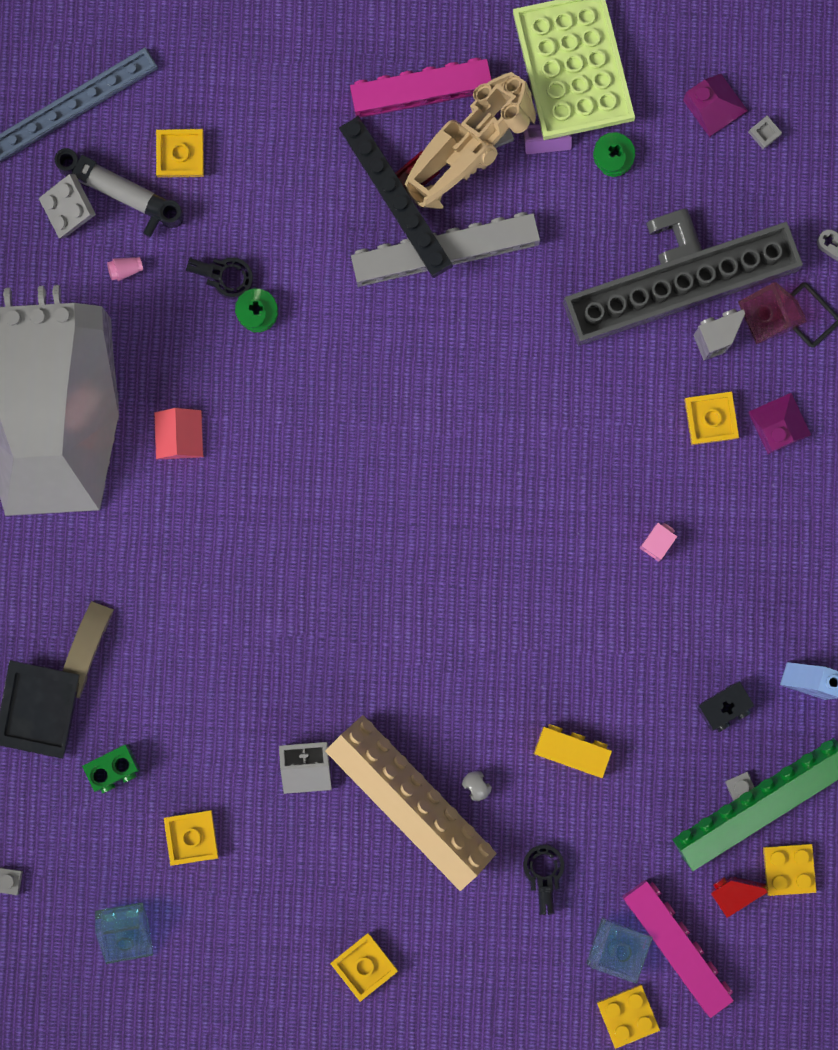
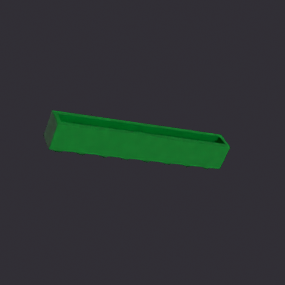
M832 738L822 743L820 747L803 755L793 764L782 768L774 776L763 780L755 788L741 794L739 798L722 806L712 815L701 819L699 823L688 830L682 831L677 837L672 839L692 871L698 869L837 781L838 742Z

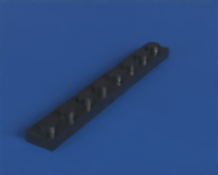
M357 116L340 126L339 130L432 278L452 268V262L360 117Z

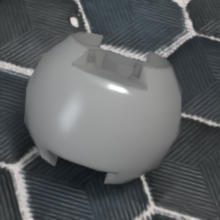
M481 771L468 773L462 782L463 787L471 791L469 796L473 801L485 799L492 789L489 783H484V775Z

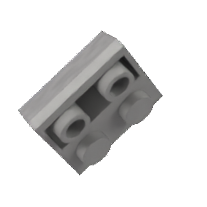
M732 309L723 313V317L717 320L711 317L700 322L701 325L697 327L698 329L693 336L704 361L726 353L732 345L743 320L744 310L737 312L736 309Z
M328 742L279 746L284 794L332 790L329 755L325 752L328 748Z

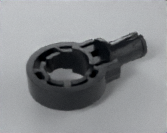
M190 257L186 267V272L206 277V285L215 287L220 295L229 299L239 298L241 294L250 289L253 281L249 265L239 258H226L224 260L214 258L213 263L209 264ZM236 263L247 271L248 277H246L243 270L241 272L243 283L236 290L239 291L242 288L244 290L231 294L226 291L234 292V288H228L224 285L222 274L229 268L240 270L241 267L235 265ZM213 271H216V272H219L220 274H219V275H216V274H213L212 272H213Z
M538 845L526 854L523 861V871L526 878L530 881L531 891H536L535 878L537 879L539 915L546 914V905L548 915L555 914L552 877L554 878V890H559V879L564 871V860L560 852L554 847ZM535 851L537 854L533 856V860L540 855H547L552 859L554 856L548 853V851H551L558 858L560 867L557 868V861L554 860L555 868L553 873L542 877L534 872L532 861H530V869H527V861ZM543 880L547 881V887H543Z

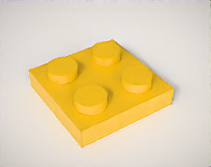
M203 129L156 130L157 178L204 177Z
M732 392L684 399L691 445L739 438Z
M212 810L164 818L170 866L219 858Z
M812 844L763 847L765 878L768 887L767 896L816 893Z
M369 932L330 963L360 1002L398 972L397 968Z
M641 984L596 1002L615 1049L660 1031Z

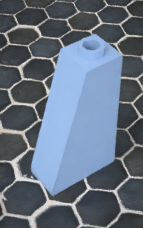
M787 662L780 685L824 700L837 699L838 671L823 666Z

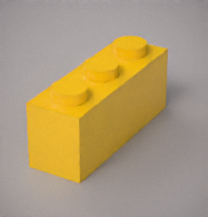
M549 724L548 728L542 727L533 753L534 755L603 778L612 753L611 750L607 749V744L594 740L593 744L585 742V736L574 732L571 733V736L562 733V728Z

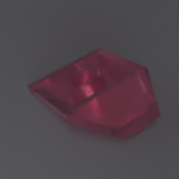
M773 282L738 301L741 310L745 312L744 317L756 344L789 332L807 322L798 300L777 282Z

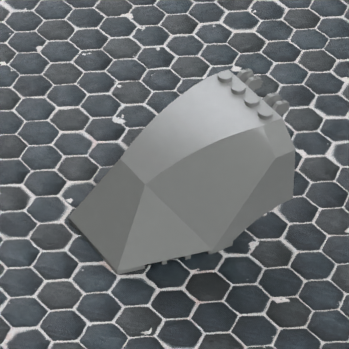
M60 285L53 286L54 304H46V289L44 286L38 287L39 305L13 306L11 288H5L3 292L5 307H0V499L5 516L99 511L101 508L107 470L110 464V455L115 440L117 421L119 420V398L115 375L111 318L102 306L61 303Z

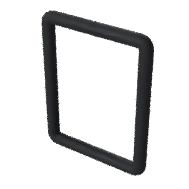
M806 282L801 283L775 309L777 314L811 348L816 347L838 326L837 313ZM804 287L837 320L813 343L780 310Z

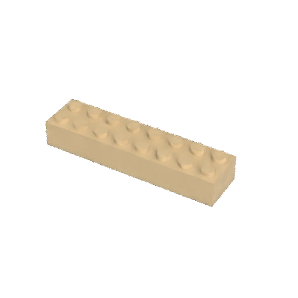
M364 715L325 750L459 891L476 878L497 854L491 845L458 814L457 810L427 782L424 776L396 750L390 741Z

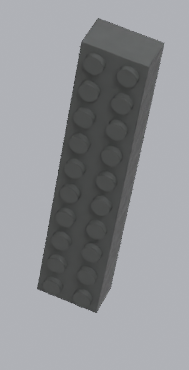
M784 222L564 297L563 305L577 344L581 346L798 272L803 264L788 223Z

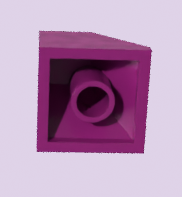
M722 74L703 80L688 90L683 99L709 137L748 111Z
M792 393L748 412L767 454H771L811 436Z

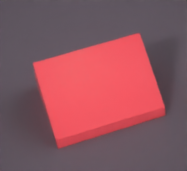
M172 408L154 412L157 460L203 457L201 410Z

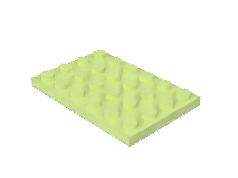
M554 0L513 9L514 21L543 140L635 121L606 0Z

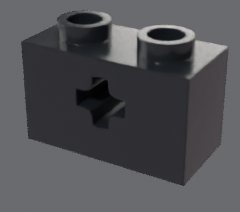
M740 681L698 704L696 708L710 731L717 729L718 732H721L731 726L730 720L735 717L740 720L751 713L749 709L754 707V704ZM723 702L725 704H731L732 707L729 708L730 713H722L721 709L724 707L722 704Z

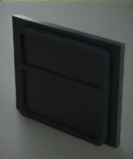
M9 660L0 708V746L63 759L68 745L80 674Z

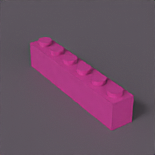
M473 58L468 60V63L459 64L458 62H451L446 64L445 67L437 69L431 66L416 73L405 71L400 73V76L390 77L389 75L378 77L377 80L369 82L368 80H358L353 85H350L355 116L362 118L471 97L479 85L491 81L487 59Z
M644 880L623 895L622 898L709 1018H712L734 1001L730 996L733 991L725 981L720 983L715 976L719 972L711 961L706 963L701 955L704 954V951L696 941L691 943L687 937L690 932L682 921L677 923L673 918L675 911L668 902L662 903L658 897L661 892L653 882L649 884Z

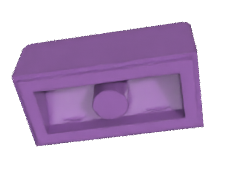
M540 124L529 125L523 132L526 154L565 151L572 148L571 135L543 140Z

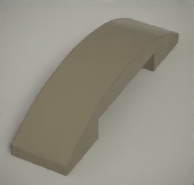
M92 601L81 621L63 671L80 674L77 698L81 697L88 679L87 674L104 631L106 632L114 609Z

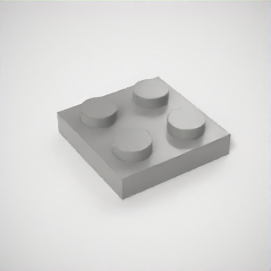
M75 174L67 175L39 197L59 239L66 238L96 215Z

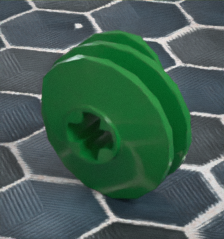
M617 132L607 133L601 136L595 144L593 151L594 162L605 175L611 177L621 176L629 171L633 165L635 158L634 145L624 134ZM614 151L618 152V156H610V154L614 153Z
M253 288L239 296L235 305V313L241 325L251 332L258 333L264 332L274 325L278 316V306L274 297L269 292ZM255 306H259L260 310H262L259 311L258 315H254L252 311L255 310Z

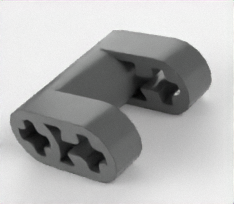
M681 209L646 223L650 235L670 229L674 231L679 247L659 254L658 258L661 264L702 251L688 209Z

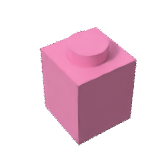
M657 523L640 546V549L659 562L677 538L673 534L675 530L665 523L662 525Z

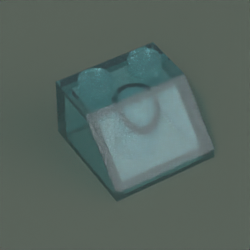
M143 902L95 911V933L106 964L153 956L148 917Z
M602 917L586 963L593 969L637 984L653 937Z

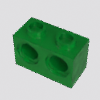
M128 744L82 766L94 792L101 790L102 794L114 789V783L120 780L126 783L136 778V772L140 771V767ZM121 758H125L129 762V768L125 772L120 771L117 766ZM99 769H104L108 775L103 783L99 782L96 778V773Z

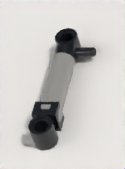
M63 148L56 153L54 160L61 174L64 176L75 174L80 184L88 188L92 187L150 216L151 218L143 231V234L147 237L152 236L159 221L168 228H176L183 222L184 215L176 201L167 200L99 166L96 161L84 155H81L79 159L72 149ZM68 158L73 159V163L69 167L62 165L64 160ZM169 210L177 211L176 216L171 219L165 217L166 212Z

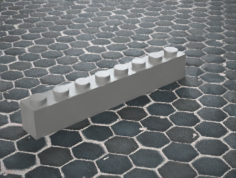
M527 212L515 214L514 218L506 220L504 217L491 220V223L482 225L481 222L473 223L468 226L469 228L459 230V228L448 229L445 234L441 235L433 233L453 265L539 246L540 242L534 213L527 214ZM408 239L400 241V244L393 246L390 243L382 244L377 247L378 249L372 251L360 249L355 251L354 255H351L358 287L428 271Z

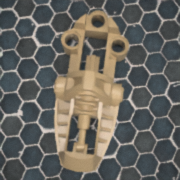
M510 72L488 83L481 84L474 90L473 98L475 101L470 105L472 112L462 123L457 120L448 121L427 145L413 166L405 182V188L415 204L420 207L442 209L444 206L440 200L445 192L460 180H467L470 174L476 172L477 168L485 169L494 162L498 155L494 145L509 129L514 133H521L528 128L530 122L535 124L536 111L531 98L532 94L526 81ZM501 110V118L497 120L494 116ZM446 164L450 165V168L435 185L428 187L421 185L422 182L430 178Z

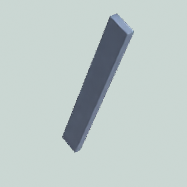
M146 47L0 133V163L157 70L158 67Z

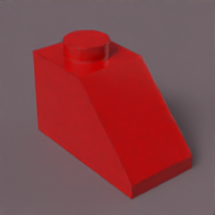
M732 876L727 880L723 877L716 881L711 891V895L728 918L768 893V887L764 883Z

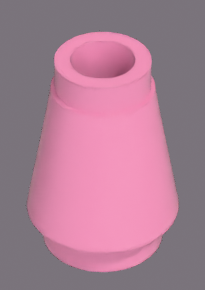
M140 257L113 258L112 261L107 262L111 280L117 279V281H120L139 271H143Z

